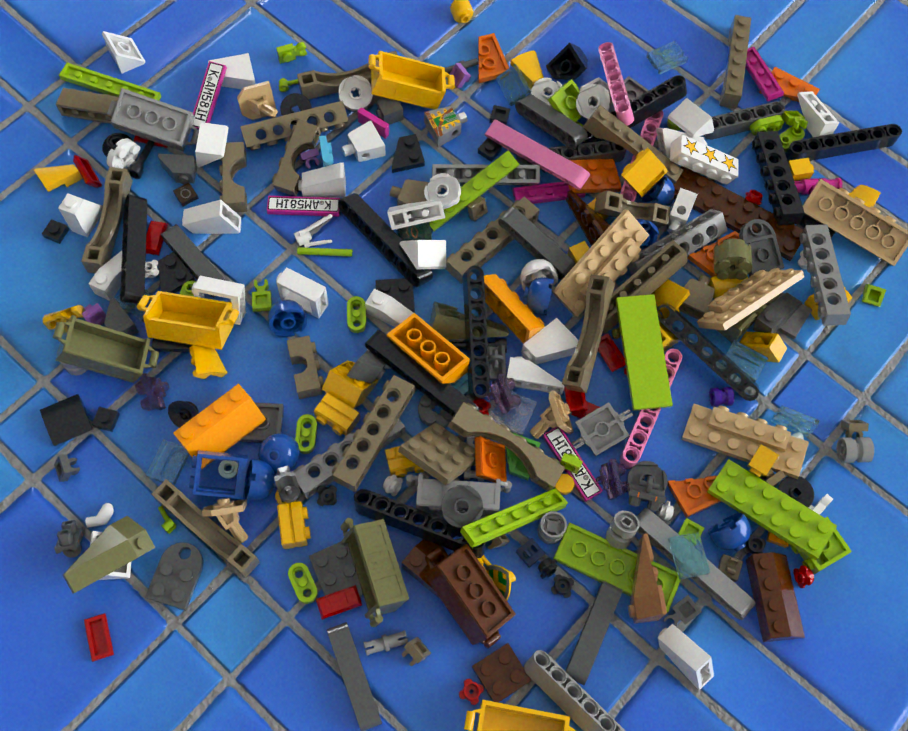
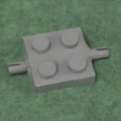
M609 402L575 422L580 430L581 437L571 442L572 445L577 449L586 444L591 448L595 456L630 436L624 427L623 421L633 416L631 410L628 409L618 414Z

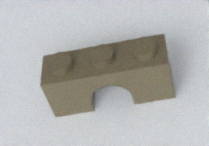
M310 336L287 340L292 365L304 364L307 366L304 372L294 374L299 399L322 395L321 388L324 382L322 376H318L317 370H321L319 360L314 359L313 353H317L315 341L311 342Z

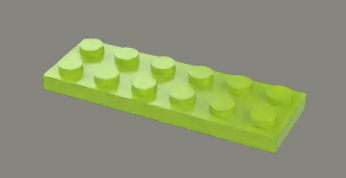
M730 459L727 460L707 493L739 513H744L747 518L815 561L819 558L837 527L831 521Z

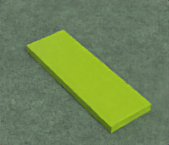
M655 295L617 297L616 306L632 409L636 411L672 407L673 403Z
M569 522L553 559L600 583L605 581L622 589V593L631 597L637 553L626 548H615L608 543L607 539ZM653 561L651 562L652 566L658 570L657 585H662L668 613L683 575Z

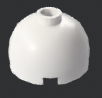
M535 259L526 263L520 275L523 290L525 291V287H529L534 279L540 277L554 279L553 284H550L553 290L556 282L558 283V276L554 266L544 259Z

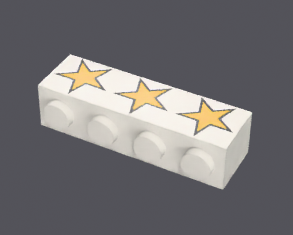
M684 135L679 136L671 143L670 161L726 185L738 177L739 159Z

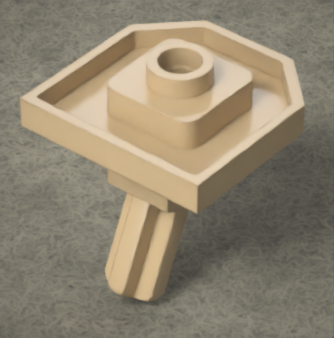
M269 81L243 87L237 96L241 114L251 120L266 116L275 118L276 114H278Z
M556 391L549 392L550 406L540 415L542 419L530 430L531 435L536 439H539L550 427H559L568 434L574 433L568 415L571 414L568 404L563 402L561 396Z
M229 498L218 499L217 503L202 509L203 516H216L225 530L229 529L238 542L243 543L248 539L247 533L239 523V512H243L247 507V499L230 501Z

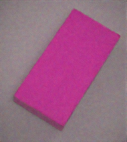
M360 108L357 111L359 123L363 125L368 121H372L380 136L385 139L389 136L388 123L364 108Z

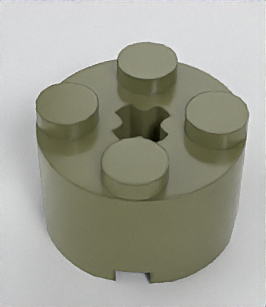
M726 239L723 241V244L719 246L717 244L714 247V271L718 279L744 280L748 277L753 267L750 244H745V241L742 239Z

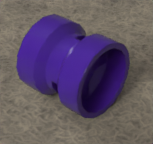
M724 387L723 389L710 388L709 400L711 406L718 407L721 404L732 406L734 403L732 387Z

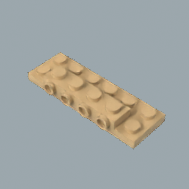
M819 179L802 205L804 214L823 225L827 224L831 230L888 264L895 266L908 247V230L896 224L894 218L888 215L884 217L879 214L881 212L879 209L873 206L869 208L864 205L865 201L858 197L852 198L848 195L849 192L843 188L837 189L824 180Z
M624 209L552 290V293L575 317H578L586 306V291L591 274L610 277L615 284L616 278L627 272L626 267L639 258L640 246L649 237V234L630 211Z
M775 268L769 272L765 270L755 272L754 275L741 281L736 287L729 289L723 296H719L711 301L710 305H708L710 312L705 313L697 321L699 328L727 330L804 278L803 271L792 268L786 270Z
M693 404L682 437L683 441L748 463L762 444L779 455L771 469L774 472L781 470L786 476L798 479L809 441L790 436L791 432L787 431L785 426L776 425L774 427L768 425V422L764 419L758 418L753 420L748 418L746 413L737 412L735 414L729 412V409L725 406L713 407L712 410L697 404Z

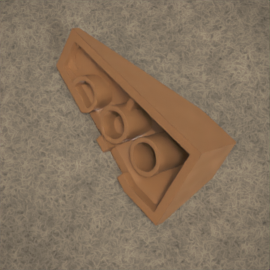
M643 534L639 541L630 605H628L629 617L633 618V623L659 621L667 614L662 585H657L658 570L651 564L654 558L648 534Z

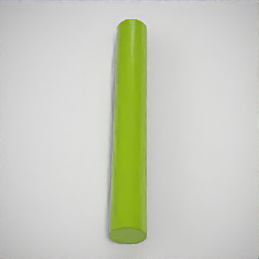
M298 247L297 254L352 257L353 249Z

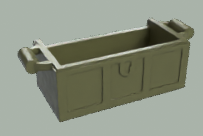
M74 315L67 322L56 323L53 338L60 342L56 361L132 383L143 374L144 368H156L159 352L149 346L151 340L149 338L142 339L77 319ZM148 351H150L151 356L149 364H145Z
M347 518L341 525L344 536L342 542L348 543L368 608L365 618H369L370 626L374 628L383 621V614L395 612L409 600V596L385 521L381 519L353 525V519Z

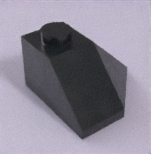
M569 43L546 67L554 79L575 80L587 69L588 59L580 47Z

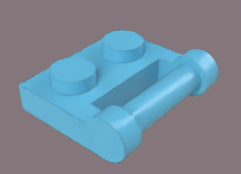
M326 135L319 136L323 167L334 163L331 142L327 143Z

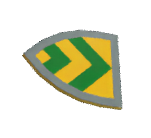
M486 566L485 569L504 598L508 600L511 583L516 581L515 575L502 566Z

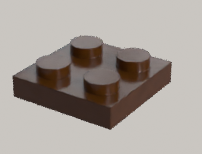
M508 643L472 666L493 702L499 703L531 681Z

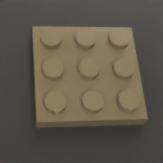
M436 422L400 445L398 451L444 485H448L475 464V449Z

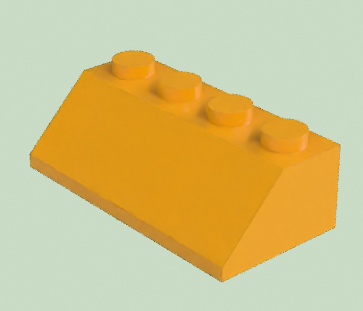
M496 274L484 275L485 303L523 344L545 327L544 322L532 313L527 304L524 305L518 294L509 289L504 279H500Z
M415 313L387 334L391 341L442 384L455 383L468 372L470 358Z
M238 383L174 431L173 434L192 458L193 455L197 456L198 450L224 453L266 421V418L252 398ZM202 458L201 469L205 468L215 459Z

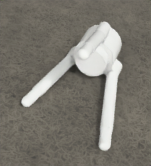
M329 214L307 228L295 232L294 236L299 247L304 245L305 248L332 243V240L309 241L312 240L309 231L332 218V215Z

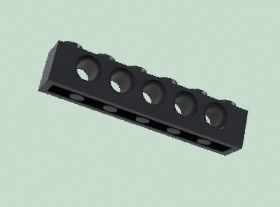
M778 131L757 132L755 139L752 141V149L755 150L756 162L760 165V174L765 181L764 187L769 194V203L773 207V216L776 218L778 225L799 224L805 212Z

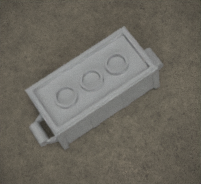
M121 88L118 100L116 102L111 101L107 115L112 117L111 124L115 129L183 152L186 145H197L199 130L193 126V112ZM193 129L194 133L191 142H188L190 131Z
M422 473L417 476L412 474L406 476L407 486H417L416 508L444 518L442 499L445 493L452 487L468 485L478 491L483 501V513L480 519L499 512L500 492L509 493L512 487L510 481L503 482L501 479H496V483L453 480L448 485H444L437 479L423 478ZM458 502L457 505L459 507L457 510L460 512L461 510L466 511L468 509L466 506L467 502Z

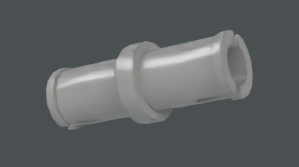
M403 630L402 632L388 636L384 634L381 635V638L363 642L364 648L373 646V648L365 650L366 655L369 656L384 650L388 652L390 648L407 644L408 639L398 640L407 636L405 630Z

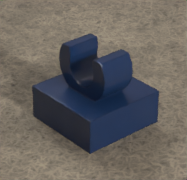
M533 538L516 550V553L529 568L545 555V552Z

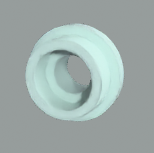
M223 460L218 467L220 475L225 479L234 478L237 475L238 463L236 461ZM226 466H232L230 471L225 470Z

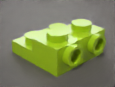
M571 79L562 85L548 99V102L555 110L574 122L582 117L576 107V99H578L580 89Z
M837 529L833 532L816 561L790 545L792 551L795 554H800L803 558L802 564L810 568L813 574L818 573L852 552Z

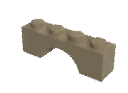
M298 120L297 124L292 128V137L286 143V152L284 157H281L279 170L272 179L273 186L277 191L295 197L299 191L298 181L302 180L299 174L295 172V161L303 151L315 149L321 135L318 126Z
M244 142L226 143L224 157L220 159L222 165L219 166L220 175L222 176L219 184L220 190L223 191V195H220V200L235 212H247L245 187L233 181L234 175L240 169L247 167Z
M604 191L596 196L594 212L617 218L626 209L630 211L635 219L648 220L658 228L668 225L671 207L657 203L632 202L623 198V194Z

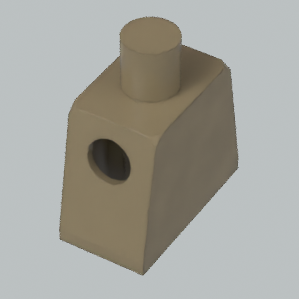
M407 179L402 188L392 186L390 196L398 198L397 205L425 202L427 200L424 195V189L426 185L428 186L429 182Z
M701 275L698 281L691 278L684 288L689 290L690 295L679 307V311L698 320L710 311L708 305H710L715 291L713 287L708 286L710 279L707 276Z

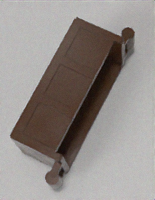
M467 543L449 555L440 548H436L425 556L429 570L424 573V576L471 644L474 645L480 642L486 648H490L501 638L498 629L514 617L516 613ZM442 555L444 559L433 566L431 562Z

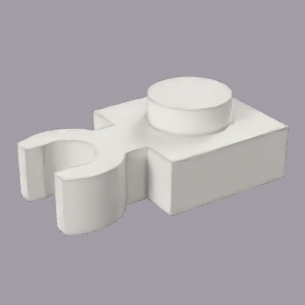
M826 494L815 506L810 505L808 508L820 515L833 498Z

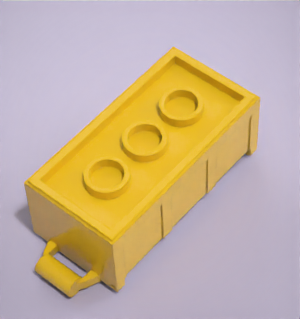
M379 51L377 55L370 54L368 57L369 69H371L372 95L430 109H438L446 89L455 88L454 75L446 73L444 67ZM445 77L448 78V85L446 84Z
M157 291L156 295H143L137 305L138 310L145 312L143 318L148 338L221 350L239 315V311L232 308L231 302Z
M488 700L481 701L480 709L467 711L464 730L473 731L475 713H479L476 731H576L569 726L570 716Z

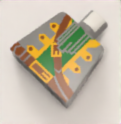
M450 106L424 112V123L438 147L458 137L461 134V124L468 121L465 112L455 114Z

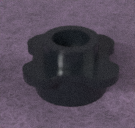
M333 485L330 487L319 486L317 488V493L319 494L317 504L319 506L324 504L335 505L337 502L335 493L337 488Z
M750 535L743 551L746 554L763 553L762 550L766 542L763 538Z
M546 558L538 565L542 579L546 576L550 577L556 572V559Z
M560 574L556 575L551 592L554 595L560 594L564 598H569L574 580Z

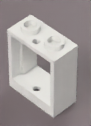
M287 267L283 273L281 272L277 276L276 283L281 300H293L302 306L304 312L318 319L321 317L329 305L325 286Z
M200 276L192 286L194 297L205 298L204 294L231 299L232 308L239 311L235 324L240 325L246 313L245 285Z

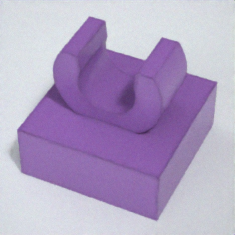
M455 63L450 75H454L455 86L462 88L464 83L469 81L471 75L461 63Z
M317 148L299 154L300 161H305L307 169L310 168V160H313L316 166L319 165V160L316 158L319 155Z
M98 303L93 306L89 304L84 307L85 311L82 313V316L87 322L98 325L105 322L106 314Z

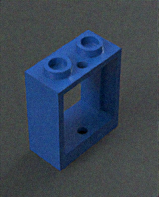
M198 450L197 456L193 455L192 468H196L195 476H190L189 488H193L192 494L243 499L248 456ZM202 458L237 461L235 489L199 486Z

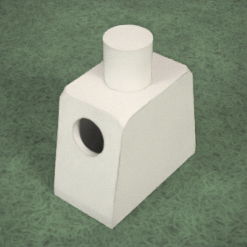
M368 121L349 132L347 135L348 144L341 147L345 157L354 154L359 162L386 156L385 144L372 121Z
M680 188L669 215V227L667 230L669 233L686 224L698 194Z

